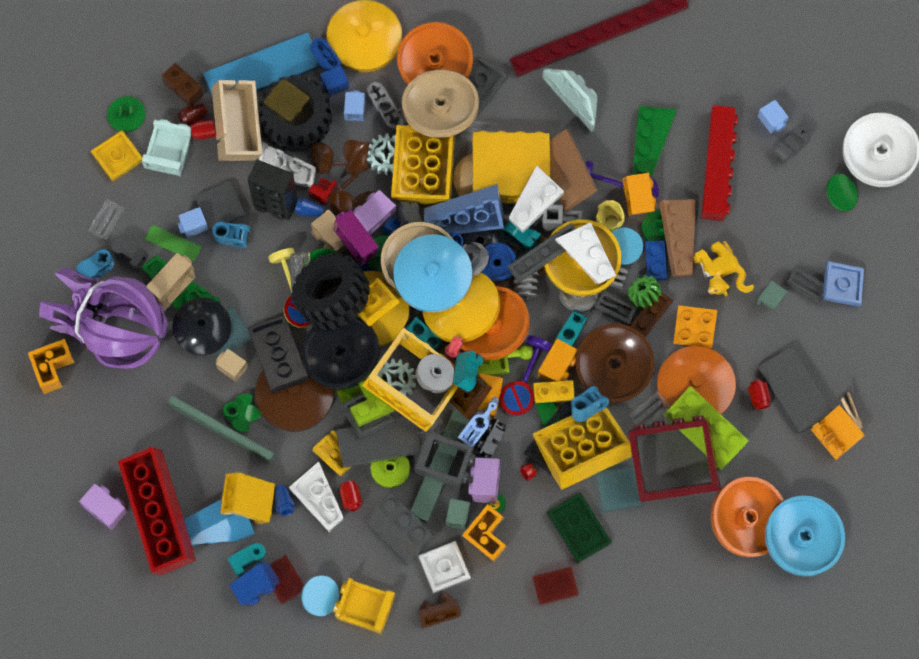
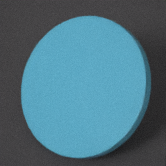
M618 228L611 231L621 249V265H629L637 261L643 251V242L639 234L629 228Z
M322 575L309 579L305 583L301 594L304 608L310 614L316 616H325L331 613L337 600L339 601L337 584L331 578Z

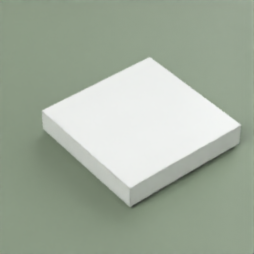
M456 541L418 556L433 594L471 579Z

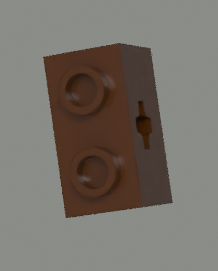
M176 63L162 74L164 84L190 108L204 96L202 86Z

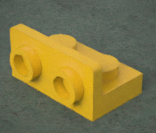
M573 380L533 383L535 403L572 401L575 398Z

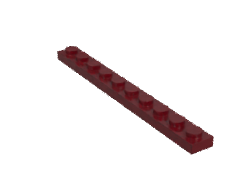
M687 0L651 1L510 58V64L518 78L689 8Z

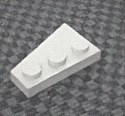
M262 141V155L259 157V160L292 172L295 185L311 187L314 184L316 167L300 159L293 158L279 149L276 150Z
M536 166L510 214L509 220L523 233L564 194V190Z
M591 223L555 239L596 284L616 276Z
M319 462L289 487L290 491L328 532L344 520Z

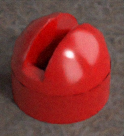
M528 463L520 467V472L527 481L534 478L537 474V469H533V464Z

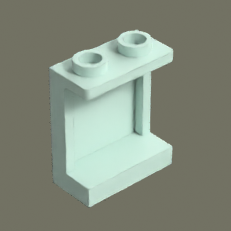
M165 119L154 120V129L146 155L144 154L142 158L143 167L181 176L192 139L191 128L183 123L178 125L172 124Z

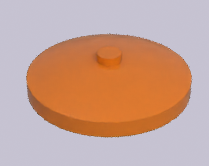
M430 22L417 26L403 38L397 53V64L400 75L407 85L419 75L433 70L454 71L468 79L473 66V52L468 39L460 30L446 23Z
M495 286L500 296V311L495 323L479 338L464 342L461 347L464 352L472 350L482 356L483 360H496L514 352L525 340L530 327L529 311L523 299L517 293L505 287Z
M690 346L675 351L664 361L657 377V393L662 405L668 410L691 386L722 415L729 408L734 398L736 380L730 364L722 355L706 347Z
M742 477L725 484L716 494L711 507L712 528L722 546L731 553L741 557H758L769 553L765 542V527L772 511L784 502L779 491L769 482L757 477Z

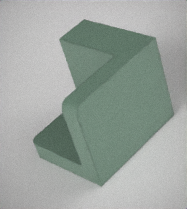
M771 281L759 296L756 304L760 306L761 303H764L774 310L785 299L788 291Z
M450 499L446 526L465 530L470 502Z

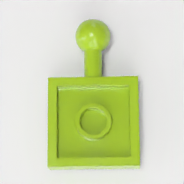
M525 344L520 349H516L503 358L483 360L482 365L478 366L477 373L479 375L481 373L491 376L507 375L510 373L508 358L521 357L524 360H529L533 355L534 349L531 345Z

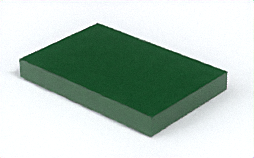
M581 492L546 512L577 564L612 544Z

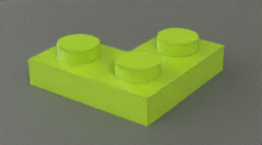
M365 381L359 383V387L366 401L350 407L358 427L395 410L362 385Z

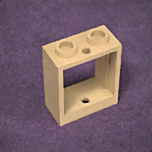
M176 253L146 286L162 305L164 311L196 277L194 267L192 266L193 262L186 255L181 256Z

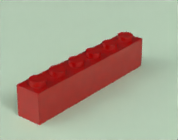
M712 105L701 219L724 221L725 216L729 215L730 204L727 203V197H731L732 186L728 184L729 179L733 178V168L730 167V162L734 161L735 157L732 143H736L737 132H733V129L738 123L735 107Z

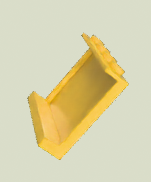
M505 131L473 132V192L498 184L501 203H517L536 166L550 177L549 133H525L523 131L506 133Z

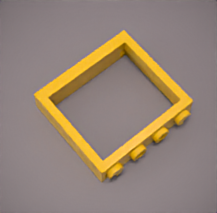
M403 328L362 386L427 432L458 386L452 383L433 413L429 414L377 376L398 344H401L420 359L432 354L440 355L447 359L444 355L432 349L428 343L421 341L413 333ZM450 362L451 365L453 366L454 371H455V366H456V365H454L452 362Z

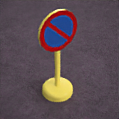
M287 248L270 254L268 259L272 264L282 263L291 292H293V280L286 261L294 257L295 251L293 248ZM290 296L283 308L286 320L291 325L299 328L311 325L296 309L292 296Z

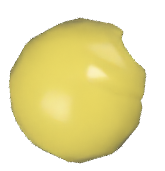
M606 200L598 205L597 215L595 216L597 223L605 226L610 231L616 230L623 225L625 213L618 202Z

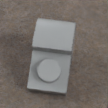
M552 205L543 213V228L553 233L564 223L582 219V211L567 212L563 211V205Z

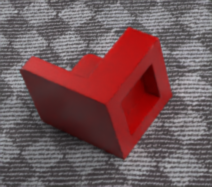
M321 178L317 185L312 184L309 189V196L326 206L330 200L331 193L336 192L338 189V183L336 180H333L331 183Z

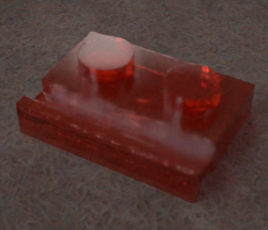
M286 555L270 564L280 581L275 586L276 590L274 593L281 605L302 593L304 584Z
M572 567L532 576L540 606L579 596Z

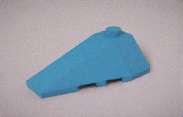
M222 499L184 519L192 546L207 543L217 544L218 542H237L255 533L248 518L235 514L224 515L220 513Z

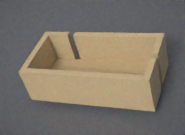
M218 80L212 86L216 138L220 140L217 144L219 161H255L262 155L255 81L239 80L235 83V80Z

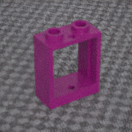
M352 210L339 213L335 217L333 231L361 267L376 256L379 247Z

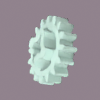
M386 133L385 138L378 135L379 140L372 139L373 145L369 144L367 156L369 158L367 161L368 164H372V170L377 168L378 174L382 171H385V175H388V171L393 173L392 163L394 162L395 151L393 146H395L396 135H393L392 138H389L388 133ZM386 149H388L389 153L387 156V160L385 157Z
M391 359V364H388L386 361L385 367L381 368L377 376L381 379L384 377L389 385L396 390H400L399 392L406 396V393L412 395L413 391L411 388H416V383L412 381L417 380L416 375H412L414 368L408 369L409 363L407 362L403 365L402 359L398 363ZM405 374L408 376V384L403 380ZM392 378H393V379L399 378V382L394 381V382L392 383Z

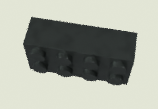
M257 159L247 179L253 206L259 212H269L277 219L289 220L298 200L293 173Z

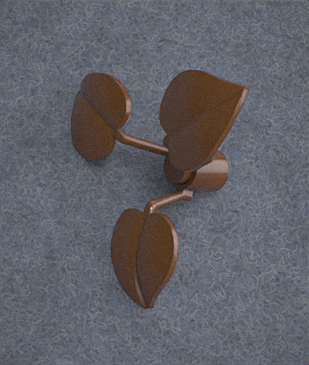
M358 140L346 141L343 146V156L347 161L343 162L332 161L334 153L327 144L314 143L311 146L312 163L318 172L325 174L331 171V165H346L347 173L352 175L338 189V192H332L330 195V208L335 216L342 211H354L353 198L343 189L354 179L358 178V174L368 170L369 142Z

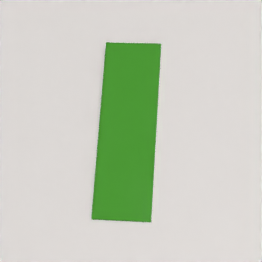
M155 225L151 226L145 237V240L171 252L178 253L181 256L186 255L191 261H195L202 248Z

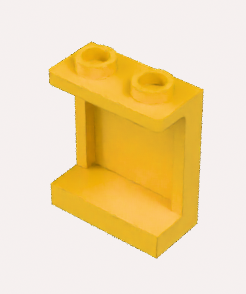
M239 472L226 474L220 513L224 515L235 514L252 519L255 524L270 523L275 484Z
M349 578L347 582H343L340 591L343 594L341 601L337 600L333 610L336 613V619L382 634L395 599V593L388 590L384 592L355 582L352 578Z

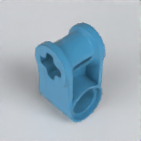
M217 222L213 226V238L219 244L246 248L248 246L246 242L247 236L251 228L244 224ZM220 230L226 231V234L223 236L217 235V232Z
M104 249L99 250L88 259L79 263L76 271L88 278H100L113 269L115 261L110 252Z
M596 386L590 387L572 400V418L578 422L586 421L594 414L604 410L609 403V399L603 397Z

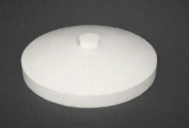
M872 113L855 121L847 131L843 142V158L849 171L860 181L875 187H890L905 181L914 172L919 161V139L914 129L898 116L888 113Z

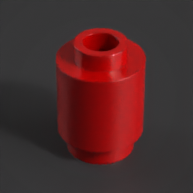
M213 118L190 124L193 139L204 140L216 137V127Z
M762 380L752 381L748 387L752 406H755V410L770 407L771 397L767 383L762 382Z
M355 481L342 483L339 492L344 509L349 510V512L359 510L360 506L363 505L359 485H356Z

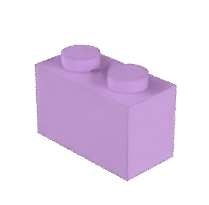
M380 190L376 193H371L366 199L367 202L363 206L359 205L353 211L370 235L396 212V205Z
M476 458L475 465H471V477L474 478L473 483H469V495H472L473 502L497 504L501 470L500 459Z
M94 484L81 498L79 503L110 530H113L126 515L127 511L124 507L126 504L118 497L112 498L109 495L111 492L103 485L99 487Z

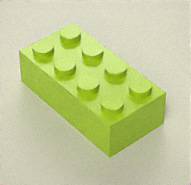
M690 386L663 416L671 423L673 419L684 418V421L692 420L693 416L704 415V418H710L717 466L722 470L749 440ZM702 426L679 430L707 456Z

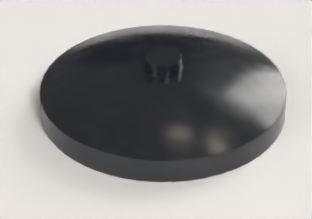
M358 316L354 320L351 319L347 325H340L337 329L329 328V330L312 327L302 347V361L309 376L320 386L332 390H346L358 386L359 383L367 379L380 358V343L377 334L371 326H368Z

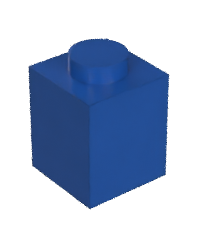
M341 65L320 74L321 81L319 85H322L329 97L349 89V81Z

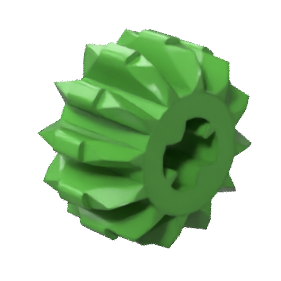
M644 275L642 278L637 276V281H631L632 286L628 287L630 300L637 307L641 306L644 309L647 305L652 306L653 302H658V297L662 295L661 285L653 276L648 277Z

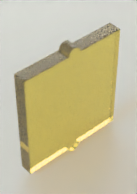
M282 79L275 89L272 88V92L265 99L264 104L291 122L297 113L302 111V107L310 97L285 79Z

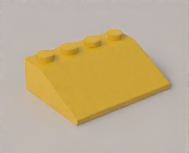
M396 125L391 198L407 202L417 201L418 204L433 206L451 200L455 135L449 137H430L417 132L409 125Z
M607 407L584 422L575 421L571 415L533 433L536 444L561 490L632 457L630 442Z

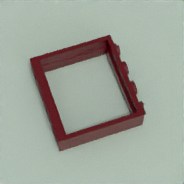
M704 415L693 416L692 420L684 421V418L673 419L672 423L665 424L664 421L653 422V426L645 427V424L633 426V429L628 431L640 502L715 492L721 489L710 418H704ZM702 426L711 482L646 491L637 436Z

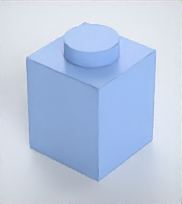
M357 90L346 92L345 120L364 121L365 93Z
M776 100L761 108L758 114V118L770 134L775 131L780 132L787 126L789 117Z
M200 207L178 215L180 222L177 225L181 234L185 232L187 238L208 231V226Z

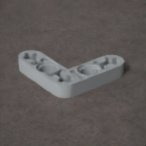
M379 82L369 84L367 87L368 98L386 127L390 131L396 132V125L394 123L391 124L389 116L391 114L395 121L398 120V125H409L404 117L402 107L396 108L383 85ZM372 89L379 90V100L377 95L372 92ZM388 103L390 109L383 111L380 109V105Z

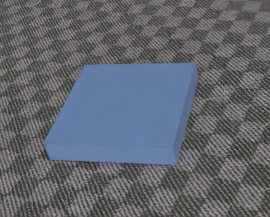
M827 261L825 263L822 300L856 307L861 306L864 268Z

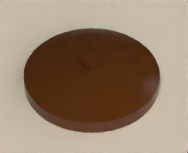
M606 324L591 331L581 342L576 355V372L586 390L596 386L599 389V393L603 397H607L609 402H624L639 395L649 384L654 372V354L647 339L636 329L624 324Z
M262 371L256 383L255 397L262 416L271 425L284 431L299 432L318 425L328 415L334 401V390L320 386L307 373L309 381L272 394L264 371Z

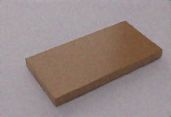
M565 129L550 140V178L564 190V194L559 198V201L563 205V209L568 212L598 190L570 131Z

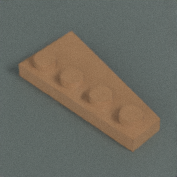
M696 199L663 200L659 202L672 277H686L693 273Z

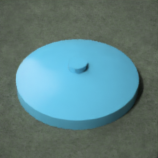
M424 235L407 243L399 252L393 270L394 283L399 295L410 306L425 312H441L454 307L465 297L472 281V266L468 254L456 241L442 235Z
M796 496L785 500L772 511L765 527V542L770 556L782 569L798 576H815L831 568L840 558L845 545V530L839 515L829 504L812 496Z

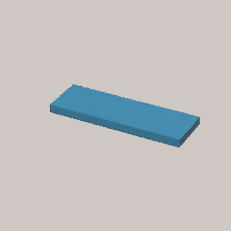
M307 32L204 72L203 76L211 95L212 86L218 80H235V83L239 80L255 81L257 93L270 88V84L273 81L278 83L281 77L285 76L286 79L291 78L290 75L298 77L322 66L310 50L312 40Z

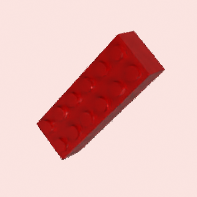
M152 446L119 460V468L151 573L164 575L197 561L163 450Z

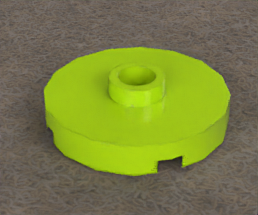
M405 456L372 462V478L383 488H398L409 477V460ZM392 465L394 469L389 471L387 466Z

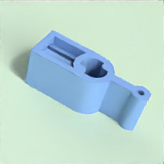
M493 397L486 410H477L461 430L458 438L467 445L474 447L488 428L491 420L489 413L496 409L499 399ZM478 417L484 418L483 424L478 423Z

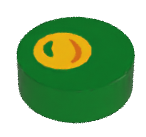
M498 493L497 504L486 503V505L488 504L495 511L501 513L506 507V499Z

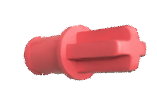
M453 337L450 344L445 348L444 356L452 363H454L457 355L460 354V349L463 345L461 337Z

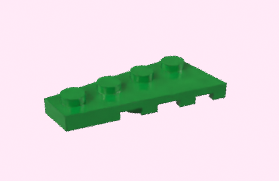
M639 106L632 175L649 173V176H653L677 109Z
M156 255L141 268L152 280L167 262ZM192 281L172 302V305L178 310L184 303L195 298H209L218 303L221 301Z

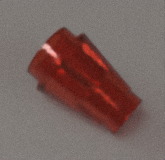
M203 103L183 108L178 113V118L181 123L191 126L190 124L195 123L207 114V109Z

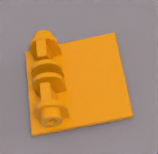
M678 305L673 344L702 346L712 349L717 310Z
M838 405L820 422L814 424L811 429L835 460L865 436L841 405Z

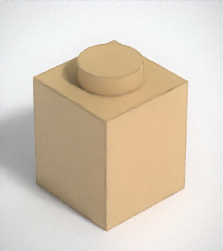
M229 349L225 353L221 352L216 359L217 369L235 382L239 380L248 368L247 361Z

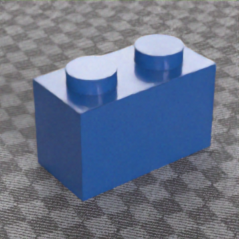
M265 562L257 564L229 586L241 606H254L260 602V597L264 594L269 595L276 590L275 586L280 581L270 564Z

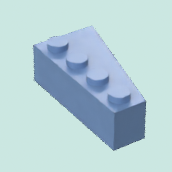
M498 184L424 208V222L437 225L448 234L450 232L463 234L503 229L504 213Z

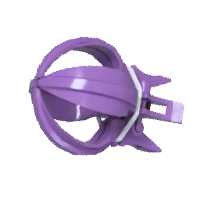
M66 267L55 273L73 291L72 301L74 304L67 305L40 301L39 317L56 322L49 327L50 329L72 335L82 344L85 343L87 349L94 353L98 362L107 367L135 368L145 364L156 354L161 342L157 336L140 334L105 324L107 317H123L155 330L156 335H159L160 339L165 337L168 321L164 310L144 284L136 279L120 276L110 277L105 281L99 282L98 277L88 278ZM54 310L64 313L65 315L54 314ZM98 315L103 316L101 322L99 321ZM153 345L148 353L137 354Z

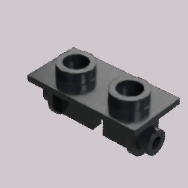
M500 419L490 420L488 428L474 445V454H482V458L492 457L498 446L492 440L500 442L506 431V425L501 422L498 423Z

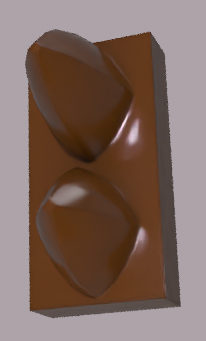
M444 591L439 596L438 605L434 606L429 601L424 600L418 611L422 628L461 617L457 599L454 600L451 595Z

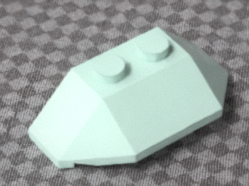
M547 68L543 70V79L587 129L593 132L597 108V94L591 88L589 89L585 85L584 79L573 71Z

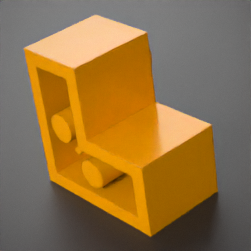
M62 339L28 352L42 392L46 394L62 388L56 370L75 363L66 340Z
M487 504L462 536L495 562L507 546L492 533L505 518Z

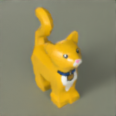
M718 241L711 245L712 252L718 254V257L713 260L703 249L695 253L693 261L694 263H700L704 277L709 281V294L728 296L727 289L730 287L722 277L735 272L738 273L736 280L737 288L744 293L753 291V284L744 285L746 272L740 266L726 241L722 242V244Z

